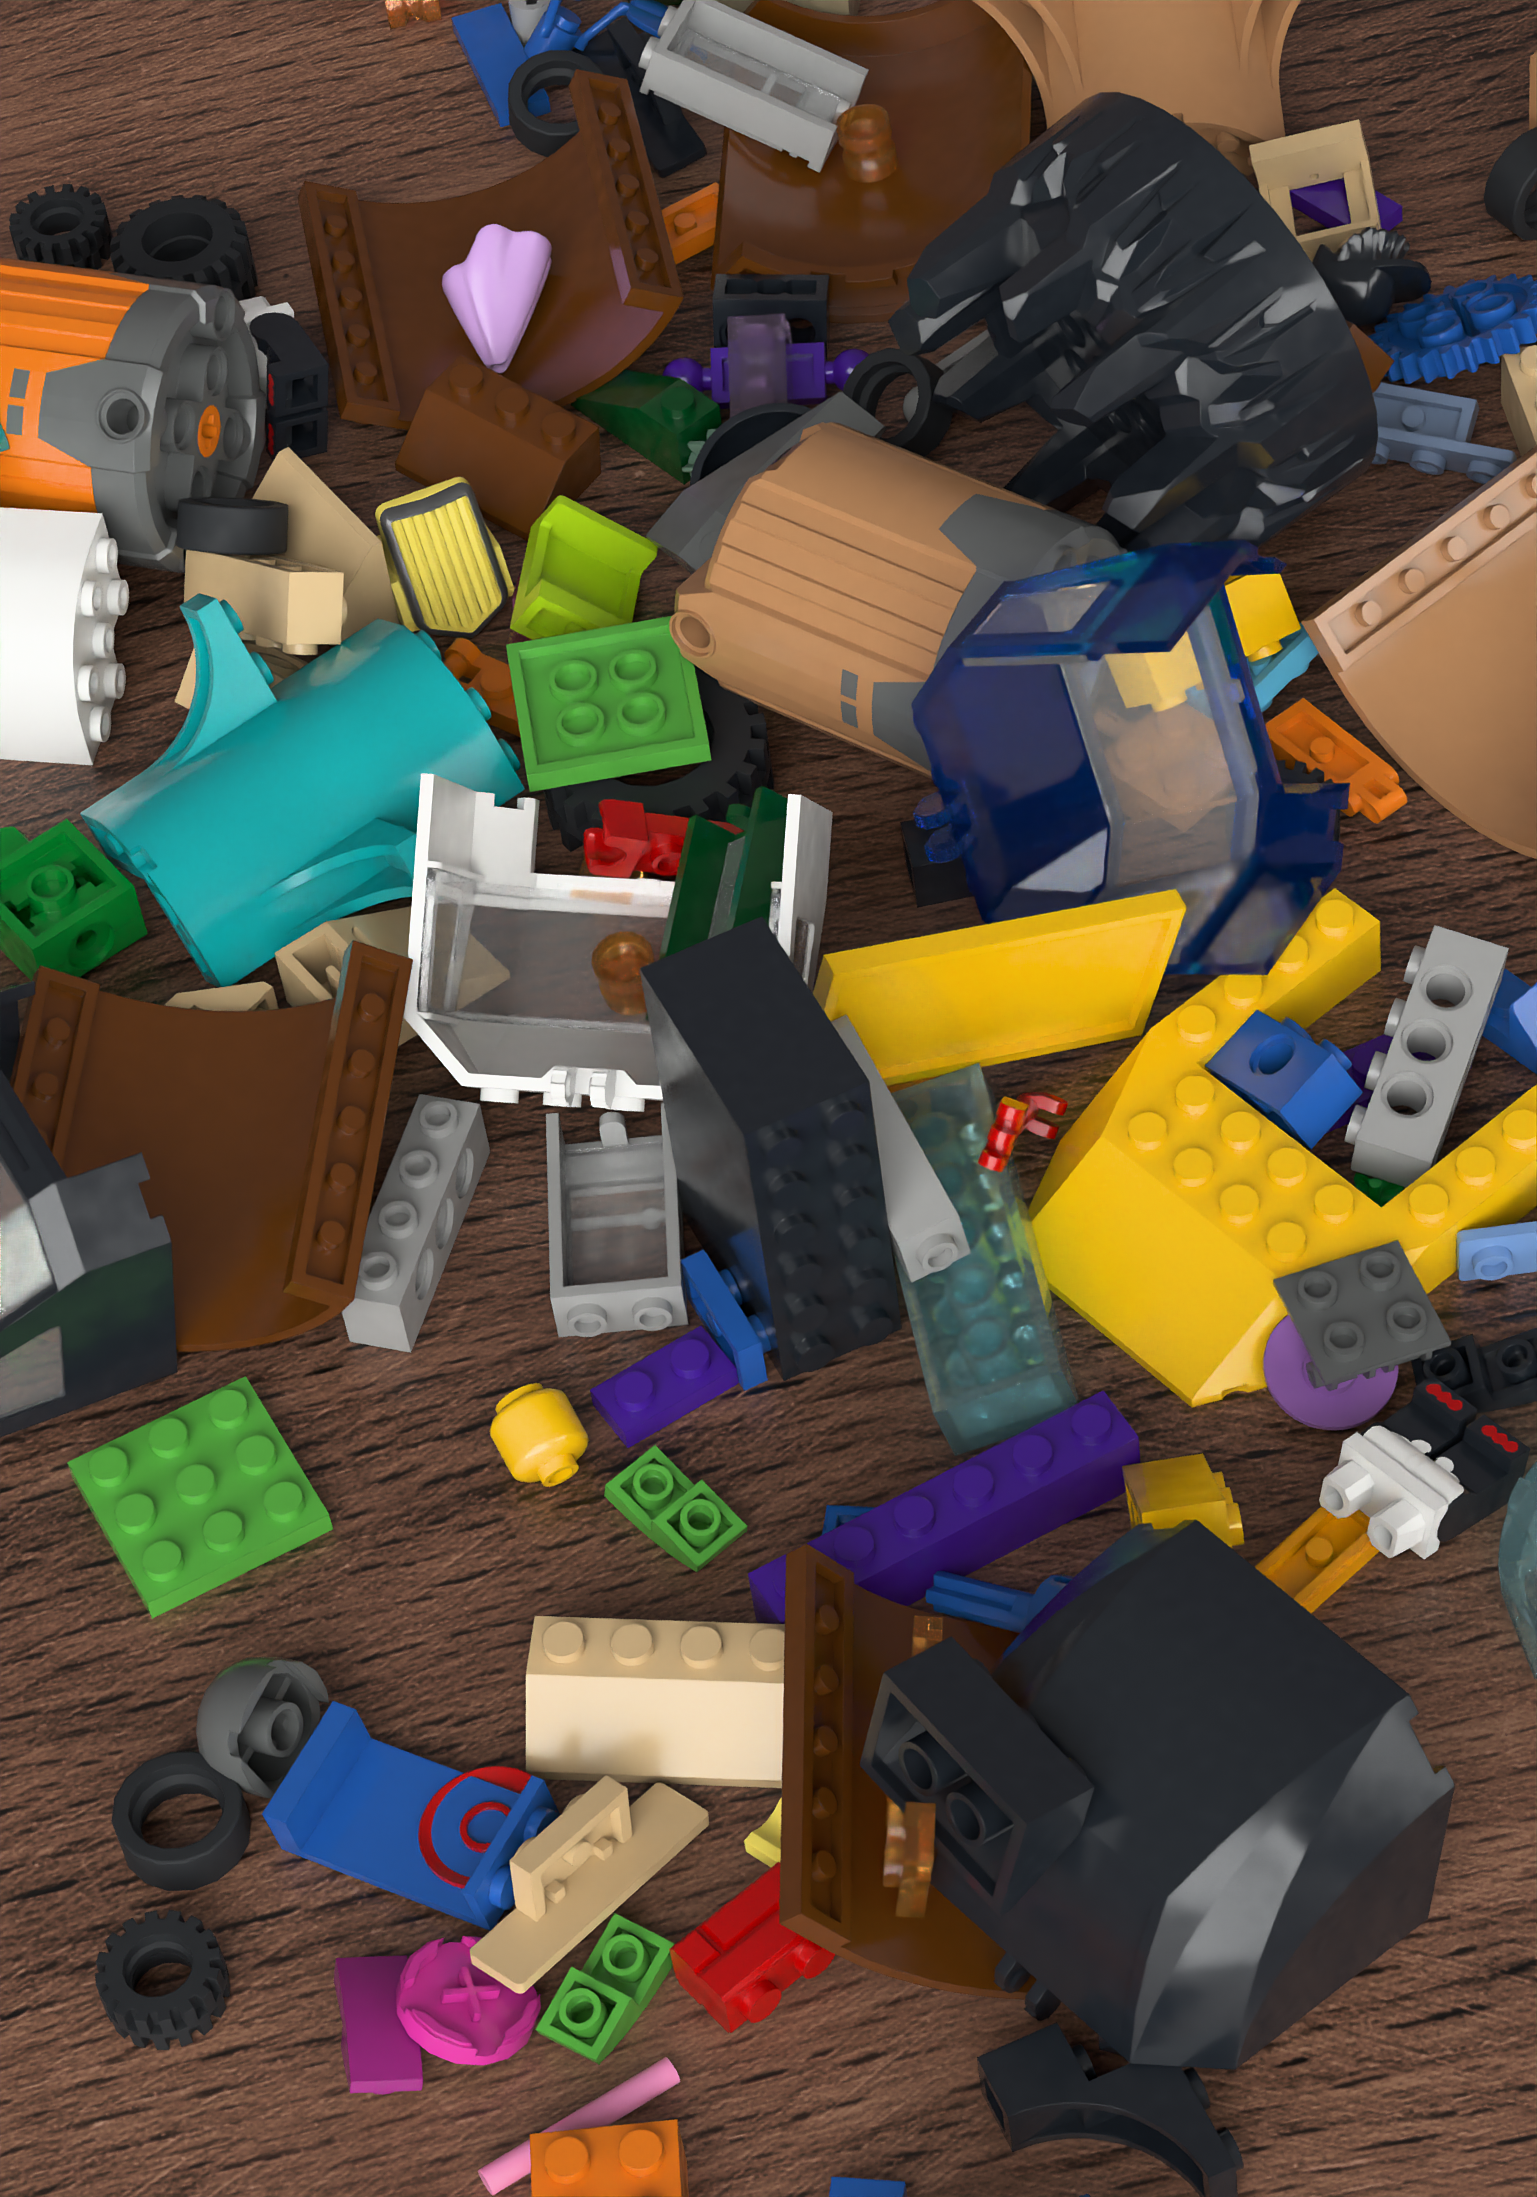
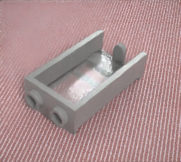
M683 0L679 8L670 5L658 29L657 36L661 38L650 37L639 61V67L646 70L640 89L641 93L647 95L650 90L655 91L654 94L772 148L779 151L784 149L790 152L789 155L797 158L799 156L809 161L807 167L819 173L856 107L869 71L860 65L715 0Z
M661 1103L662 1135L628 1138L624 1116L618 1112H607L599 1118L601 1141L565 1144L559 1113L546 1114L550 1299L559 1337H593L601 1333L641 1329L658 1331L666 1327L689 1325L686 1287L681 1259L685 1258L683 1208L664 1103Z

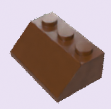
M460 354L426 388L395 461V470L425 487L455 477L465 478L474 491L482 517L528 541L531 526L557 496L563 495L575 501L601 474L599 426Z

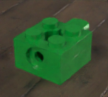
M67 818L33 840H30L15 827L0 828V949L30 981H32L40 965L80 977L148 934L134 885Z

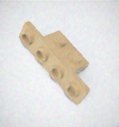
M605 1775L585 1794H580L573 1798L563 1813L540 1834L522 1843L514 1857L509 1860L516 1908L471 1947V1963L514 1992L524 1993L708 1827V1811L664 1783L654 1784L629 1806L627 1788Z

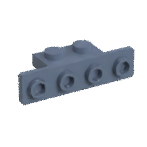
M1383 382L1380 383L1377 390L1373 393L1377 410L1378 441L1372 464H1385L1388 459L1410 463L1412 468L1426 474L1440 475L1444 473V470L1466 473L1469 479L1485 484L1517 460L1515 452L1511 450L1470 443L1480 409L1476 399Z

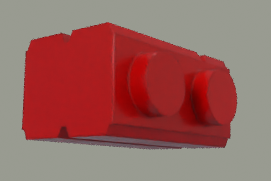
M780 1862L776 1863L669 1949L675 1977L679 1984L700 2005H703L707 2012L728 2033H732L747 2020L751 2023H757L765 2019L779 2004L782 1996L781 1992L802 1975L806 1979L818 1976L830 1965L835 1956L834 1953L779 1924Z

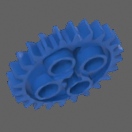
M1510 274L1497 281L1496 275H1491L1485 280L1475 281L1470 279L1457 288L1449 285L1439 295H1423L1424 301L1419 304L1406 303L1403 305L1404 311L1402 313L1387 315L1388 322L1376 325L1374 327L1376 333L1368 336L1394 360V363L1384 375V377H1389L1390 382L1404 378L1405 384H1410L1424 377L1425 383H1430L1437 377L1447 376L1448 379H1452L1457 373L1465 369L1473 373L1478 370L1479 364L1485 362L1491 364L1500 363L1499 356L1503 354H1518L1521 352L1519 348L1521 344H1530L1537 341V280L1533 281L1532 275H1527L1517 280L1516 274Z

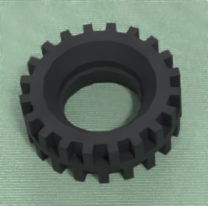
M694 665L712 760L702 762L699 767L678 780L656 786L628 785L608 778L545 789L543 792L552 829H560L562 843L570 852L582 845L584 849V831L588 828H603L602 816L599 812V802L604 799L643 803L645 813L687 818L698 815L706 820L727 822L726 815L729 805L743 804L752 808L755 789L761 786L774 789L764 713L758 712L757 704L723 689L717 679ZM651 873L652 878L666 877L657 873Z

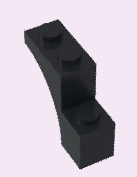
M1057 2022L977 2057L982 2095L1012 2152L1031 2145L1062 2139L1110 2141L1137 2149L1160 2160L1184 2178L1200 2197H1238L1236 2171L1244 2168L1241 2153L1232 2134L1225 2126L1218 2130L1213 2126L1205 2111L1210 2108L1208 2094L1201 2078L1193 2067L1182 2070L1181 2066L1129 2063L1097 2077L1084 2047L1080 2043L1070 2047Z

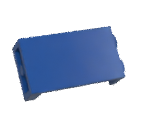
M332 1701L262 1813L282 1850L489 1931L495 1927L504 1910L510 1909L515 1904L509 1860L514 1857L522 1843L531 1837H536L561 1814L544 1779L532 1775L521 1794L473 1776L464 1779L453 1787L440 1802L431 1828L433 1847L439 1859L454 1872L470 1877L464 1889L452 1886L438 1878L428 1867L420 1850L418 1831L423 1812L432 1797L444 1785L464 1773L372 1739L357 1710ZM484 1802L502 1803L510 1809L507 1817L498 1810H485L474 1816L468 1826V1836L473 1841L482 1844L491 1843L486 1852L480 1853L469 1849L464 1844L460 1835V1823L464 1815L474 1806Z

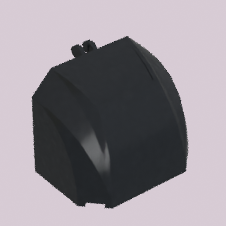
M1184 1520L1174 1528L1154 1529L1151 1523H1145L1135 1526L1080 1571L1029 1622L989 1671L992 1679L1020 1708H1024L1035 1718L1040 1730L1067 1758L1073 1759L1082 1767L1088 1780L1095 1786L1080 1834L1009 1912L1000 1917L929 1840L927 1844L926 1880L1006 1951L995 1968L994 1977L996 1979L994 1982L1003 1991L1013 1993L1019 1991L1028 1981L1030 1975L1037 1979L1025 1996L1026 2007L1024 2010L1033 2018H1036L1038 2021L1049 2019L1060 2003L1063 2002L1129 2063L1236 2070L1428 1919L1455 1784L1446 1766H1436L1432 1769L1409 1723L1412 1718L1419 1714L1409 1693L1198 1520Z

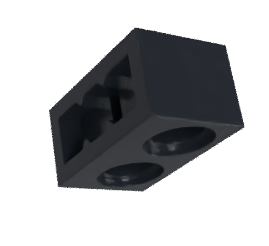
M716 274L713 292L714 348L824 342L827 361L830 338L829 275ZM736 318H748L756 325L742 328L736 326L731 321ZM794 318H803L811 322L812 325L807 328H796L790 325L788 321Z

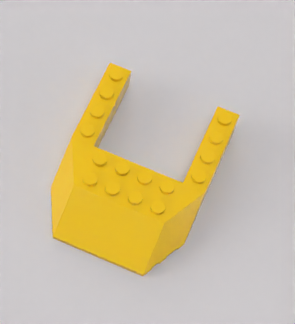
M1336 888L1147 1032L1060 1140L1010 1247V1257L1192 1408L1222 1400L1227 1394L1234 1391L1252 1392L1267 1388L1263 1372V1357L1266 1344L1277 1324L1288 1315L1273 1285V1279L1398 1240L1424 1291L1428 1294L1457 1271L1456 1235L1458 1232L1515 1224L1537 1206V1084L1383 1207H1380L1217 1080L1206 1068L1205 1065L1256 1010L1279 1023L1285 1017H1288L1305 1030L1381 971L1380 921Z

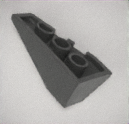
M840 391L683 490L645 536L690 574H693L712 557L725 520L748 479L764 472L786 450L799 443L803 429L821 422H835L878 439L887 429L881 422Z

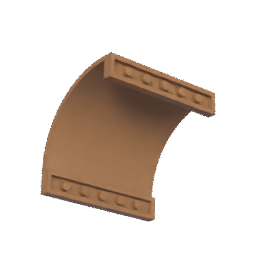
M1536 445L1301 621L1350 705L1369 731L1402 769L1431 797L1476 831L1511 850L1537 859Z

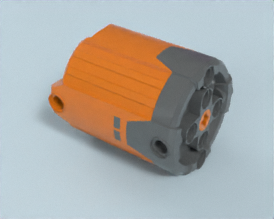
M0 257V423L10 448L0 452V507L103 513L109 538H114L117 543V564L185 573L186 549L179 548L176 545L179 499L190 497L244 498L245 492L254 486L260 456L266 442L264 430L266 393L260 389L257 358L251 334L244 321L245 311L234 297L233 292L228 288L211 284Z

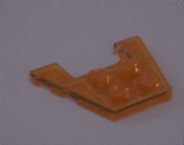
M914 1616L911 1657L942 1641L943 1617ZM887 1796L885 1818L887 1832L884 1848L882 1886L896 1887L895 1916L924 1918L928 1899V1886H930L934 1862L936 1804L906 1802L904 1814Z

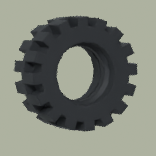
M157 1910L146 1912V1922L138 1925L131 1918L122 1924L125 1933L121 1937L112 1932L106 1939L105 1943L109 1953L99 1952L96 1965L99 1973H95L96 1986L110 2022L113 2023L116 2031L124 2039L130 2034L134 2045L146 2048L149 2040H153L157 2050H169L170 2040L179 2039L180 2045L183 2047L193 2043L190 2035L192 2032L198 2030L205 2035L213 2028L210 2019L211 2015L219 2018L222 2017L226 2010L223 1997H230L231 1985L228 1978V1969L216 1937L210 1928L204 1929L201 1920L191 1915L185 1923L181 1911L169 1910L166 1919H160ZM180 1963L192 1968L186 1982L174 1992L164 1996L147 1997L134 1991L140 1978L151 1968L161 1964Z

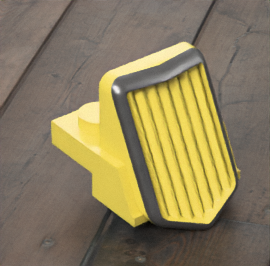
M455 477L382 503L376 509L375 517L380 535L377 537L382 542L398 619L411 632L424 630L430 635L473 638L501 611L507 602V598L517 595L500 545L485 524L474 491L465 478Z

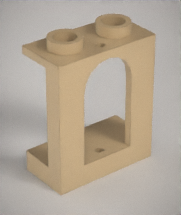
M1359 119L1249 145L1251 162L1260 194L1275 210L1299 242L1311 262L1321 244L1326 245L1334 253L1354 233L1360 234L1366 227H1374L1377 230L1382 229L1369 153ZM1344 178L1351 224L1297 236L1289 190Z

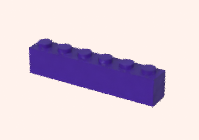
M1103 1390L806 1544L854 1572V1584L888 1600L909 1606L926 1596V1590L934 1586V1574L937 1571L966 1576L1125 1493L1122 1466L1141 1463L1139 1437ZM786 1554L748 1573L754 1612L758 1623L785 1624Z

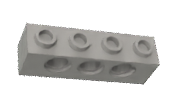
M1434 925L1426 948L1414 946L1403 982L1412 984L1408 999L1405 1001L1395 998L1384 1031V1035L1393 1037L1387 1054L1379 1051L1375 1052L1366 1077L1364 1088L1373 1091L1368 1108L1356 1105L1347 1128L1344 1142L1355 1145L1350 1170L1408 1187L1437 1163L1499 990L1509 948ZM1443 999L1453 1003L1455 1006L1448 1008L1440 1007L1431 1001ZM1425 1052L1431 1054L1436 1059L1422 1061L1415 1058L1412 1053ZM1404 1105L1411 1107L1417 1113L1403 1115L1397 1113L1391 1107Z
M419 1094L367 1222L354 1301L342 1311L350 1342L411 1353L490 1154L480 1104Z

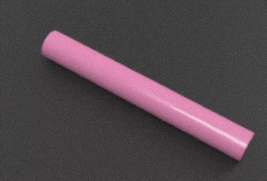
M664 2057L540 2133L609 2126L680 2083L679 2075L671 2061ZM530 2139L478 2170L481 2180L492 2196L531 2173Z

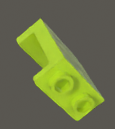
M557 496L531 526L510 629L535 640L632 623L641 575L657 557L658 547L647 538L566 496Z

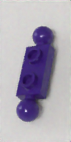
M824 342L710 348L711 367L703 368L696 360L682 357L671 361L665 367L662 376L681 378L702 394L704 391L712 390V400L719 405L720 409L751 408L770 403L821 404L827 400V384H835L843 391L844 384L855 366L869 356V354L861 349L852 348L841 352L834 361H826Z

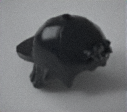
M1366 227L1360 234L1354 233L1334 253L1326 245L1321 244L1312 261L1343 314L1344 319L1353 323L1361 331L1372 328L1385 320L1393 304L1415 301L1423 297L1431 289L1432 281L1427 268L1420 262L1406 259L1409 255L1410 244L1406 242V237L1399 235L1397 231L1389 232L1386 229L1377 230L1374 227Z

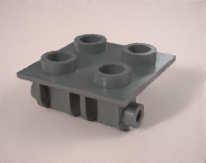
M1398 1240L1273 1279V1285L1312 1360L1306 1363V1370L1310 1383L1315 1389L1325 1386L1328 1391H1332L1338 1388L1339 1383L1355 1379L1359 1374H1363L1366 1379L1375 1377L1376 1369L1378 1368L1388 1373L1394 1371L1396 1365L1420 1358L1422 1361H1426L1432 1358V1351L1451 1345V1340Z

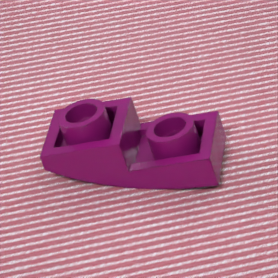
M407 1955L335 1959L334 1985L343 2024L341 2052L350 2093L390 2094L398 2091H422L421 2048L407 2034L397 2015L396 1989L400 1975L408 1961Z

